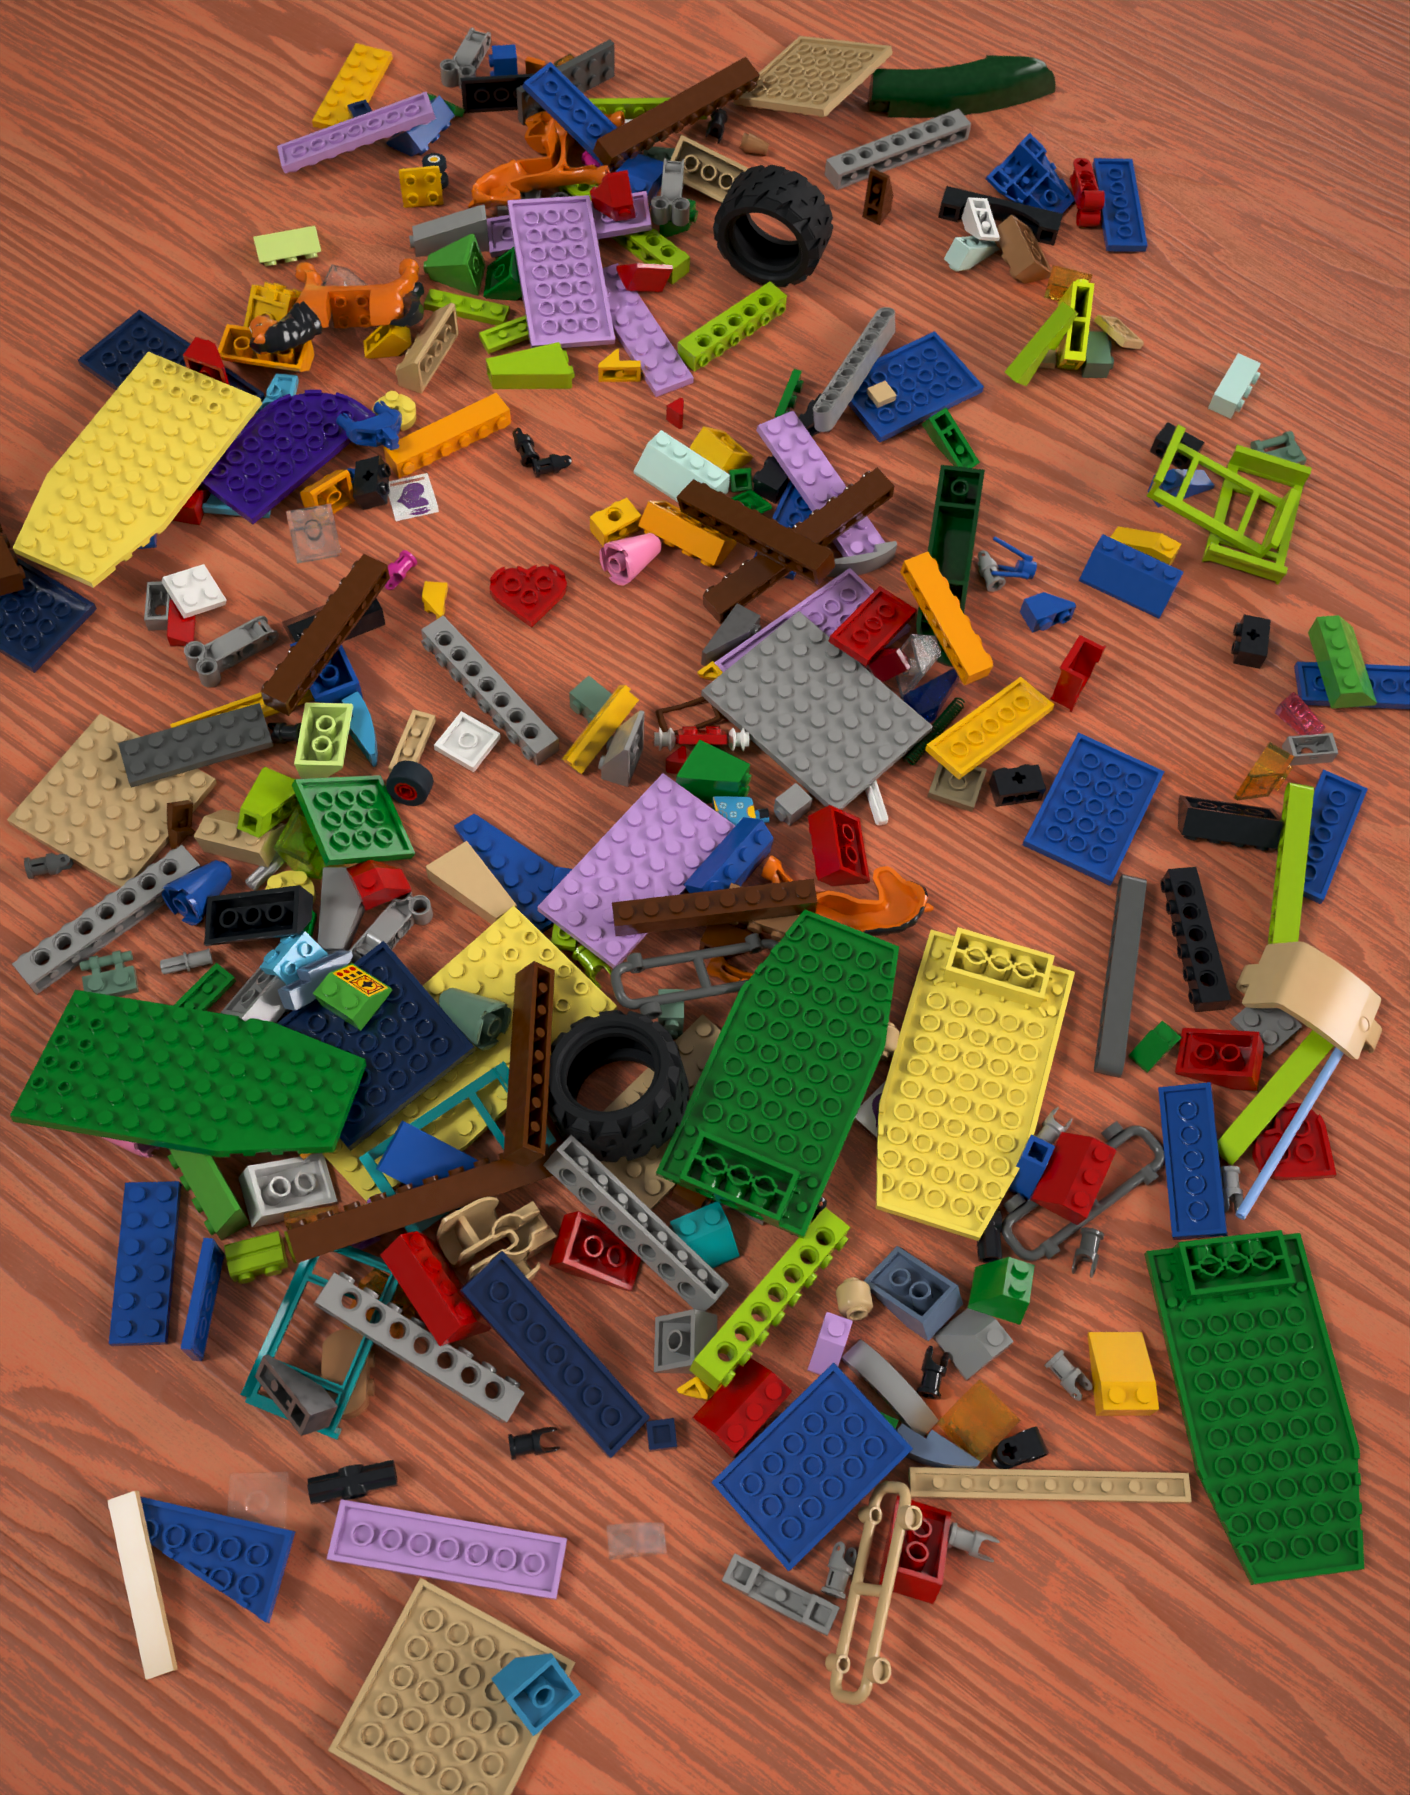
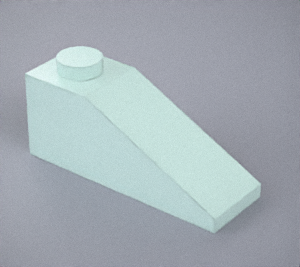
M974 236L955 237L944 260L949 263V267L954 271L969 270L1000 248L996 245L995 241L979 240Z

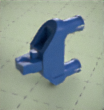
M384 401L376 402L373 407V411L378 414L377 416L356 422L346 413H343V416L340 414L337 417V425L346 431L347 437L353 443L371 447L384 445L391 451L399 448V437L397 435L402 423V414L396 409H391Z

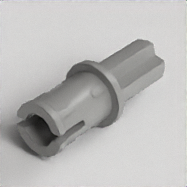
M209 948L189 954L183 952L181 956L161 960L160 968L163 974L182 970L189 972L191 968L213 964V959Z

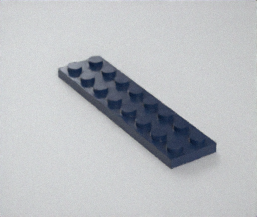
M500 1251L459 1290L608 1458H612L650 1418L503 1251Z

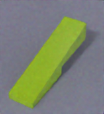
M1062 302L1004 373L1016 383L1027 386L1050 349L1054 351L1057 349L1078 312L1067 303Z

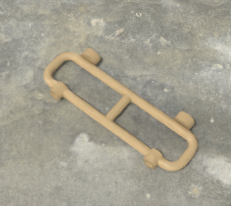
M886 1481L877 1485L871 1494L868 1506H862L858 1512L859 1520L864 1523L840 1637L836 1653H830L825 1661L827 1670L832 1672L830 1678L831 1693L834 1699L840 1703L850 1705L863 1703L870 1695L873 1683L884 1684L891 1675L889 1661L879 1657L905 1530H917L923 1520L921 1510L917 1506L911 1505L910 1489L902 1482ZM886 1493L899 1494L900 1501L882 1585L863 1583L875 1526L882 1520L881 1500ZM860 1596L879 1597L860 1687L856 1692L843 1690V1674L847 1673L850 1668V1660L847 1656Z

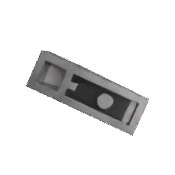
M737 603L702 651L701 665L706 666L712 661H717L759 632L762 627L760 625L761 615Z
M264 1355L255 1378L297 1432L303 1436L329 1427L338 1405L321 1385L272 1356Z

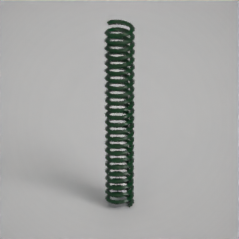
M954 698L952 703L948 705L946 710L932 724L931 735L927 734L903 757L904 762H906V759L909 764L916 765L918 760L922 758V755L926 753V751H923L926 749V745L941 735L945 728L958 716L960 711L964 709L963 703L965 701L962 698Z

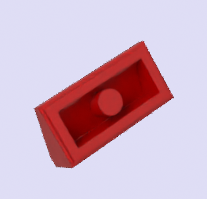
M172 599L169 601L167 639L170 646H186L189 642L194 641L196 615L184 619Z

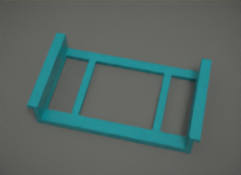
M503 1061L411 1122L410 1125L422 1129L469 1098L504 1150L505 1137L476 1092L497 1078L508 1094L509 1068ZM547 1127L546 1144L550 1146L556 1142V1139ZM394 1134L359 1157V1160L381 1193L386 1192L387 1197L396 1194L384 1174L376 1169L377 1164L374 1160L385 1153ZM451 1211L405 1226L404 1228L408 1233L414 1231L421 1233Z
M352 1246L333 1251L389 1273L390 1276L379 1301L385 1305L388 1302H392L399 1283L382 1258ZM319 1256L299 1263L240 1394L247 1397L245 1403L285 1419L287 1417L272 1399L258 1394L262 1385L255 1378V1375L264 1355L275 1357L307 1283L311 1282L324 1287L328 1282V1279L312 1274ZM350 1293L344 1294V1296L356 1300L354 1295ZM376 1309L369 1322L371 1324H376L380 1320V1313ZM363 1336L342 1386L282 1362L323 1388L338 1394L335 1401L338 1407L329 1427L317 1431L338 1440L342 1430L338 1425L374 1343Z

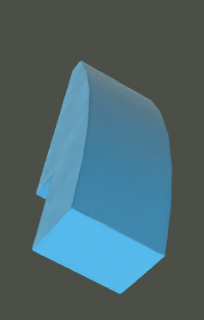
M357 691L341 700L342 703L353 704L349 735L371 765L375 767L378 764V748L374 726L369 710Z

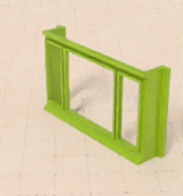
M1178 424L1155 474L1154 482L1147 497L1255 557L1262 559L1271 548L1277 549L1299 491L1291 488L1282 499L1182 444L1180 441L1186 428ZM1177 451L1192 461L1177 496L1174 497L1160 489L1159 486L1163 483ZM1198 463L1252 493L1237 531L1183 502ZM1258 497L1276 506L1262 544L1244 535Z
M1236 445L1235 451L1227 464V469L1236 474L1239 470L1293 487L1299 491L1277 553L1268 551L1264 555V558L1274 560L1275 563L1220 546L1219 543L1242 550L1211 532L1208 535L1202 562L1213 561L1275 581V584L1279 585L1282 578L1287 574L1288 567L1284 566L1302 489L1310 476L1312 468ZM1225 478L1223 479L1213 517L1223 524L1232 492L1235 491L1247 496L1252 494Z

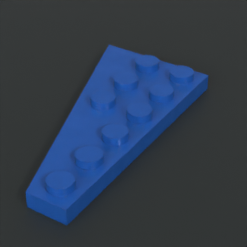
M475 813L454 825L457 834L463 842L467 841L516 903L517 909L542 933L553 927L554 923L538 911V905L551 893L555 866Z
M140 1497L151 1545L218 1591L236 1601L243 1608L254 1613L264 1622L270 1623L295 1536L294 1531Z

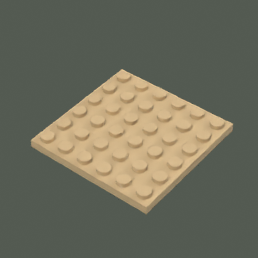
M799 36L759 72L760 76L756 88L749 93H743L739 99L733 100V102L744 107L751 106L758 109L765 108L772 109L773 111L779 110L787 111L788 113L826 117L893 54L892 47Z
M99 714L11 814L7 821L13 827L57 853L68 855L74 863L115 887L121 888L129 879L135 878L144 872L169 843L167 803L189 800L193 802L194 812L216 786L217 781L205 772L194 769L131 788L118 743L141 736Z
M420 1578L328 1751L405 1795H511L543 1729L533 1737L491 1678L514 1658L551 1653L568 1677L575 1662Z

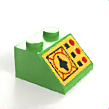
M351 963L330 972L313 992V995L323 1007L361 1031L393 990Z

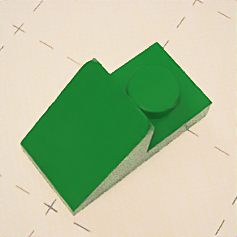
M1162 1020L1153 1030L1148 1032L1128 1057L1148 1073L1182 1037Z

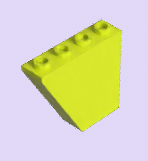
M1077 279L1073 281L1058 302V306L1062 302L1067 303L1078 312V315L1057 347V368L1078 370L1085 362L1095 284L1089 283V280Z

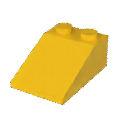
M1088 1332L1096 1416H1151L1158 1411L1156 1381L1142 1332Z

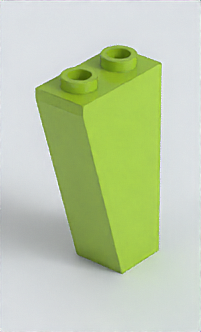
M559 342L486 359L487 375L493 389L572 388V379L575 378L572 365H568L567 352L562 350Z
M267 767L262 768L240 808L237 829L260 838L298 810L301 806L292 787L295 779Z

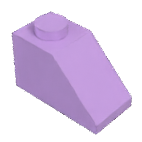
M826 1312L807 1371L821 1375L833 1362L837 1366L839 1365L851 1329L852 1320Z

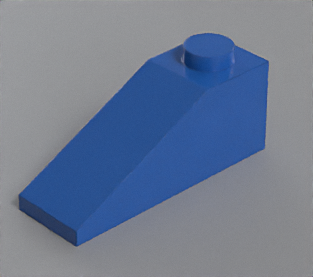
M1188 469L1168 470L1159 488L1176 497ZM1195 470L1183 499L1214 488V484L1204 470ZM1153 479L1148 489V492L1150 491L1152 484L1154 482ZM1154 501L1158 508L1163 506Z

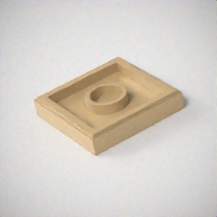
M1097 315L1094 319V322L1120 346L1140 349L1143 346V341L1117 317Z

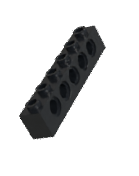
M1197 867L1168 869L1163 879H1161L1160 886L1161 891L1166 895V911L1168 915H1171V930L1178 943L1177 955L1183 962V978L1188 982L1189 1002L1193 1004L1195 1012L1224 1010L1231 1001ZM1184 914L1190 916L1191 919L1186 918ZM1189 936L1194 937L1197 941H1193ZM1195 958L1201 960L1203 964L1198 963ZM1201 981L1206 982L1209 987L1203 985Z

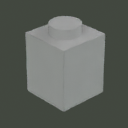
M795 783L775 799L773 811L780 821H785L791 826L810 811L813 798Z

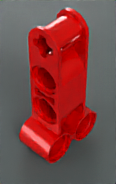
M1077 158L1073 162L1074 170L1070 176V184L1077 206L1076 224L1077 227H1098L1101 216L1100 210L1103 209L1105 203V193L1103 190H1098L1091 162L1085 158Z

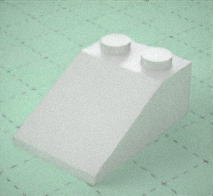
M322 1153L312 1154L304 1160L301 1157L250 1165L239 1176L252 1228L278 1223L337 1203L326 1160Z

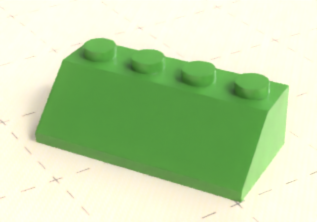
M1339 615L1317 617L1308 634L1331 709L1376 705L1377 701L1353 627Z
M169 1149L172 1154L167 1157L175 1170L181 1169L183 1176L179 1179L186 1191L188 1192L192 1189L196 1196L192 1199V1202L199 1214L203 1211L208 1219L204 1221V1224L211 1236L217 1234L222 1241L250 1224L212 1156Z

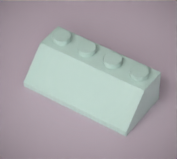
M662 430L647 443L634 469L635 475L676 502H678L677 496L693 479L700 483H706L717 492L721 491L726 494L729 491L730 474Z

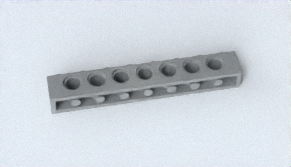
M959 109L826 159L825 176L835 189L839 190L867 179L871 168L885 172L967 140L971 123Z
M444 615L421 629L423 638L421 643L426 651H431L441 667L445 666L449 670L452 679L463 685L466 694L478 701L480 709L484 713L488 712L491 715L494 724L499 729L503 728L512 744H517L521 748L522 754L527 760H532L538 766L559 751V738Z
M183 845L177 849L170 850L157 863L149 865L144 872L135 878L129 879L117 891L106 895L94 907L86 909L77 919L63 925L57 933L43 939L37 947L20 955L12 965L36 995L80 965V961L87 960L163 906L165 901L162 897V892L165 889L162 888L167 883L200 868V864ZM171 871H176L172 875H167ZM155 885L154 888L146 890L149 886ZM134 900L133 903L125 905L128 901ZM108 915H113L110 919L104 920ZM92 929L89 934L83 935L84 932ZM71 944L69 948L62 950L64 946ZM49 960L46 964L40 965L43 961Z
M572 1135L554 1151L543 1165L693 1309L705 1312L729 1286L717 1272Z
M343 1272L339 1275L336 1273L332 1274L313 1305L501 1423L508 1422L525 1393L519 1389L520 1383L508 1376L503 1379L496 1375L497 1369L484 1361L481 1364L477 1363L472 1359L473 1354L463 1347L459 1346L458 1349H455L449 1344L439 1346L433 1335L425 1330V1323L415 1317H412L410 1320L401 1315L403 1310L395 1304L388 1302L385 1305L377 1300L379 1295L371 1289L364 1287L361 1290L353 1285L355 1280ZM350 1293L355 1296L356 1306L354 1308L347 1309L342 1305L341 1300L344 1294ZM370 1308H374L380 1313V1320L376 1324H371L366 1320V1311ZM393 1323L400 1324L404 1329V1334L400 1339H395L390 1335L389 1330ZM417 1338H422L427 1342V1350L424 1354H419L414 1350L413 1344ZM441 1353H446L451 1358V1364L447 1369H443L438 1365L437 1359ZM466 1367L474 1372V1380L470 1384L465 1383L461 1378V1373ZM489 1382L494 1383L498 1388V1393L493 1399L485 1394V1387Z

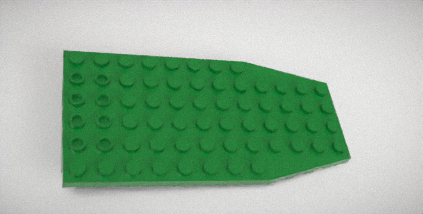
M805 909L787 930L782 940L770 951L769 956L756 968L751 978L741 987L689 1099L681 1124L677 1125L659 1164L656 1175L804 1239L885 1049L899 946Z
M75 990L10 1117L13 1122L216 1157H230V1154L243 1153V1156H255L256 1153L261 1152L283 1155V1152L297 1151L298 1154L333 1153L366 1068V1061L364 1058L271 1021L250 1018L245 1022L239 1016Z
M1282 1230L1184 1241L1178 1242L1173 1248L1146 1251L1144 1255L1195 1471L1250 1584L1256 1585L1363 1570L1364 1544L1360 1521L1362 1502H1360L1359 1496L1361 1473L1358 1471L1360 1448L1301 1234L1283 1235Z

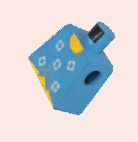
M713 797L712 809L735 826L743 817L760 819L764 823H769L768 809L754 810L753 801L750 797Z

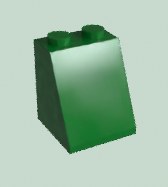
M699 739L678 772L676 783L705 804H712L713 797L715 796L747 797L750 790L748 784L752 775L749 774V763Z

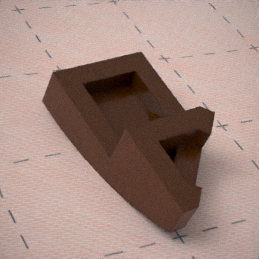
M189 800L167 803V829L171 850L177 849L188 835L192 836L195 833V830L190 828L192 826L193 802Z

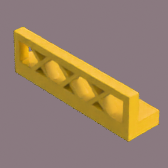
M619 685L563 756L562 760L579 774L584 772L639 701L638 698L629 692L631 689L628 686Z

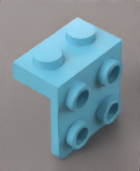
M302 931L300 935L281 937L279 945L265 955L264 962L259 968L265 974L278 976L288 985L299 980L297 969L329 954L306 931Z

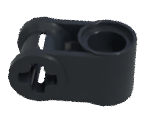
M1035 1426L1000 1441L992 1450L991 1458L994 1465L999 1469H1010L1023 1463L1038 1460L1048 1455L1049 1452L1038 1427ZM1002 1451L1010 1452L1011 1457L1003 1456Z

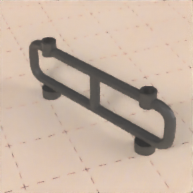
M755 933L745 937L744 943L646 959L642 958L641 953H633L627 956V962L620 963L612 969L610 975L612 988L617 1001L623 1007L639 1009L641 1014L654 1020L662 1015L660 1005L739 992L743 984L748 981L743 980L712 986L703 959L746 952L755 954L764 949L772 950L779 942L773 939L761 940L759 934ZM693 961L701 988L631 999L625 994L621 975L625 972L640 973L649 968Z
M1118 1121L1106 1128L1101 1133L1107 1140L1105 1144L1116 1149L1132 1136H1139L1153 1151L1154 1160L1099 1202L1095 1199L1087 1219L1078 1225L1072 1222L1032 1251L1026 1250L1012 1232V1226L1039 1205L1030 1199L1025 1201L1020 1193L1009 1199L1003 1205L1009 1214L1002 1222L1001 1232L1004 1240L1019 1258L1026 1261H1036L1043 1256H1046L1049 1260L1061 1251L1058 1247L1059 1244L1142 1182L1147 1186L1159 1176L1156 1172L1163 1166L1165 1155L1161 1144L1152 1133L1139 1125L1123 1129Z

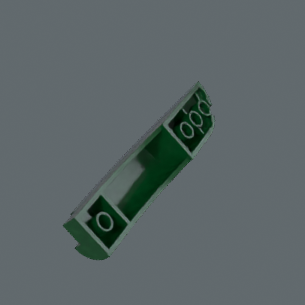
M986 55L985 59L932 69H876L871 75L868 112H888V118H936L956 109H959L964 115L984 113L1016 106L1054 93L1056 89L1055 76L1053 71L1046 66V63L1026 56Z
M941 465L928 552L937 561L941 575L948 580L949 589L953 596L958 598L960 608L964 613L985 470ZM918 607L916 629L920 644L935 661L954 668L922 610Z

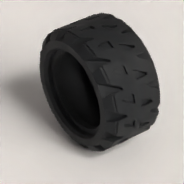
M776 165L751 167L734 179L714 217V239L717 241L718 249L723 258L729 261L732 268L741 275L750 278L751 281L762 285L772 282L776 287H787L790 283L797 285L805 281L808 275H812L831 238L833 216L830 206L825 204V196L817 186L812 185L807 181L806 177L796 171H789L785 167ZM749 213H761L779 220L793 232L797 240L786 241L771 236L752 220Z
M620 1010L599 1012L600 1016L594 1018L586 1016L571 1024V1030L567 1033L561 1032L551 1044L547 1110L563 1141L572 1135L599 1161L618 1162L621 1157H626L627 1161L646 1156L653 1146H656L657 1149L660 1148L673 1136L675 1127L681 1124L686 1111L687 1101L690 1099L689 1083L677 1044L673 1041L669 1031L659 1022H653L648 1016L629 1011L627 1015ZM617 1061H633L641 1063L654 1071L652 1083L644 1095L623 1109L607 1112L595 1111L577 1102L579 1090L587 1077L606 1064Z

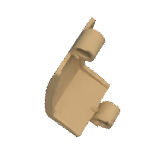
M1305 942L1268 944L1259 964L1245 965L1237 981V989L1245 994L1242 1000V1004L1245 1007L1279 1008L1311 1028L1351 1059H1358L1362 1050L1368 1051L1369 1054L1374 1052L1382 1033L1381 1026L1374 1020L1381 1003V997L1357 976Z

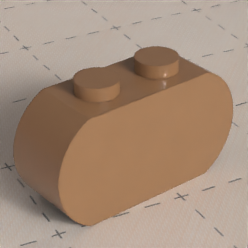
M342 1329L332 1333L325 1339L322 1344L321 1378L341 1386L343 1385L363 1335L355 1330ZM370 1350L341 1419H352L362 1414L369 1405V1396H374L375 1384L374 1378L370 1379V1368L375 1367V1350ZM325 1389L335 1402L338 1394Z

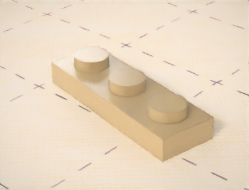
M412 710L388 767L389 773H391L393 767L398 762L407 760L419 763L436 722L435 715Z

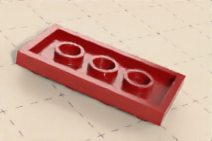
M879 586L830 635L828 642L867 666L915 616L917 609Z

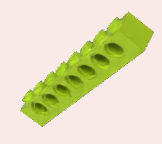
M588 184L560 186L559 192H564L567 195L569 194V196H590V190L594 186H598ZM652 228L649 231L611 237L645 264L673 265V270L668 279V282L674 284L689 273L690 256L675 246L670 240H667L656 229Z
M825 1207L809 1225L804 1239L799 1237L697 1355L689 1370L715 1392L721 1384L726 1387L736 1375L733 1370L737 1365L740 1364L743 1367L753 1353L750 1351L755 1344L760 1347L769 1336L768 1328L771 1325L777 1327L785 1317L784 1309L788 1305L792 1308L802 1296L799 1293L804 1286L808 1289L818 1277L815 1274L819 1268L824 1270L833 1259V1256H831L832 1252L835 1249L840 1251L849 1240L846 1234L850 1226ZM817 1240L824 1241L826 1246L819 1244ZM801 1258L808 1259L811 1264L804 1263ZM785 1276L793 1278L795 1283L788 1282ZM768 1295L776 1296L779 1302L772 1301ZM757 1314L761 1316L763 1321H756L752 1315ZM735 1334H742L747 1341L738 1340ZM718 1354H726L730 1361L721 1360Z

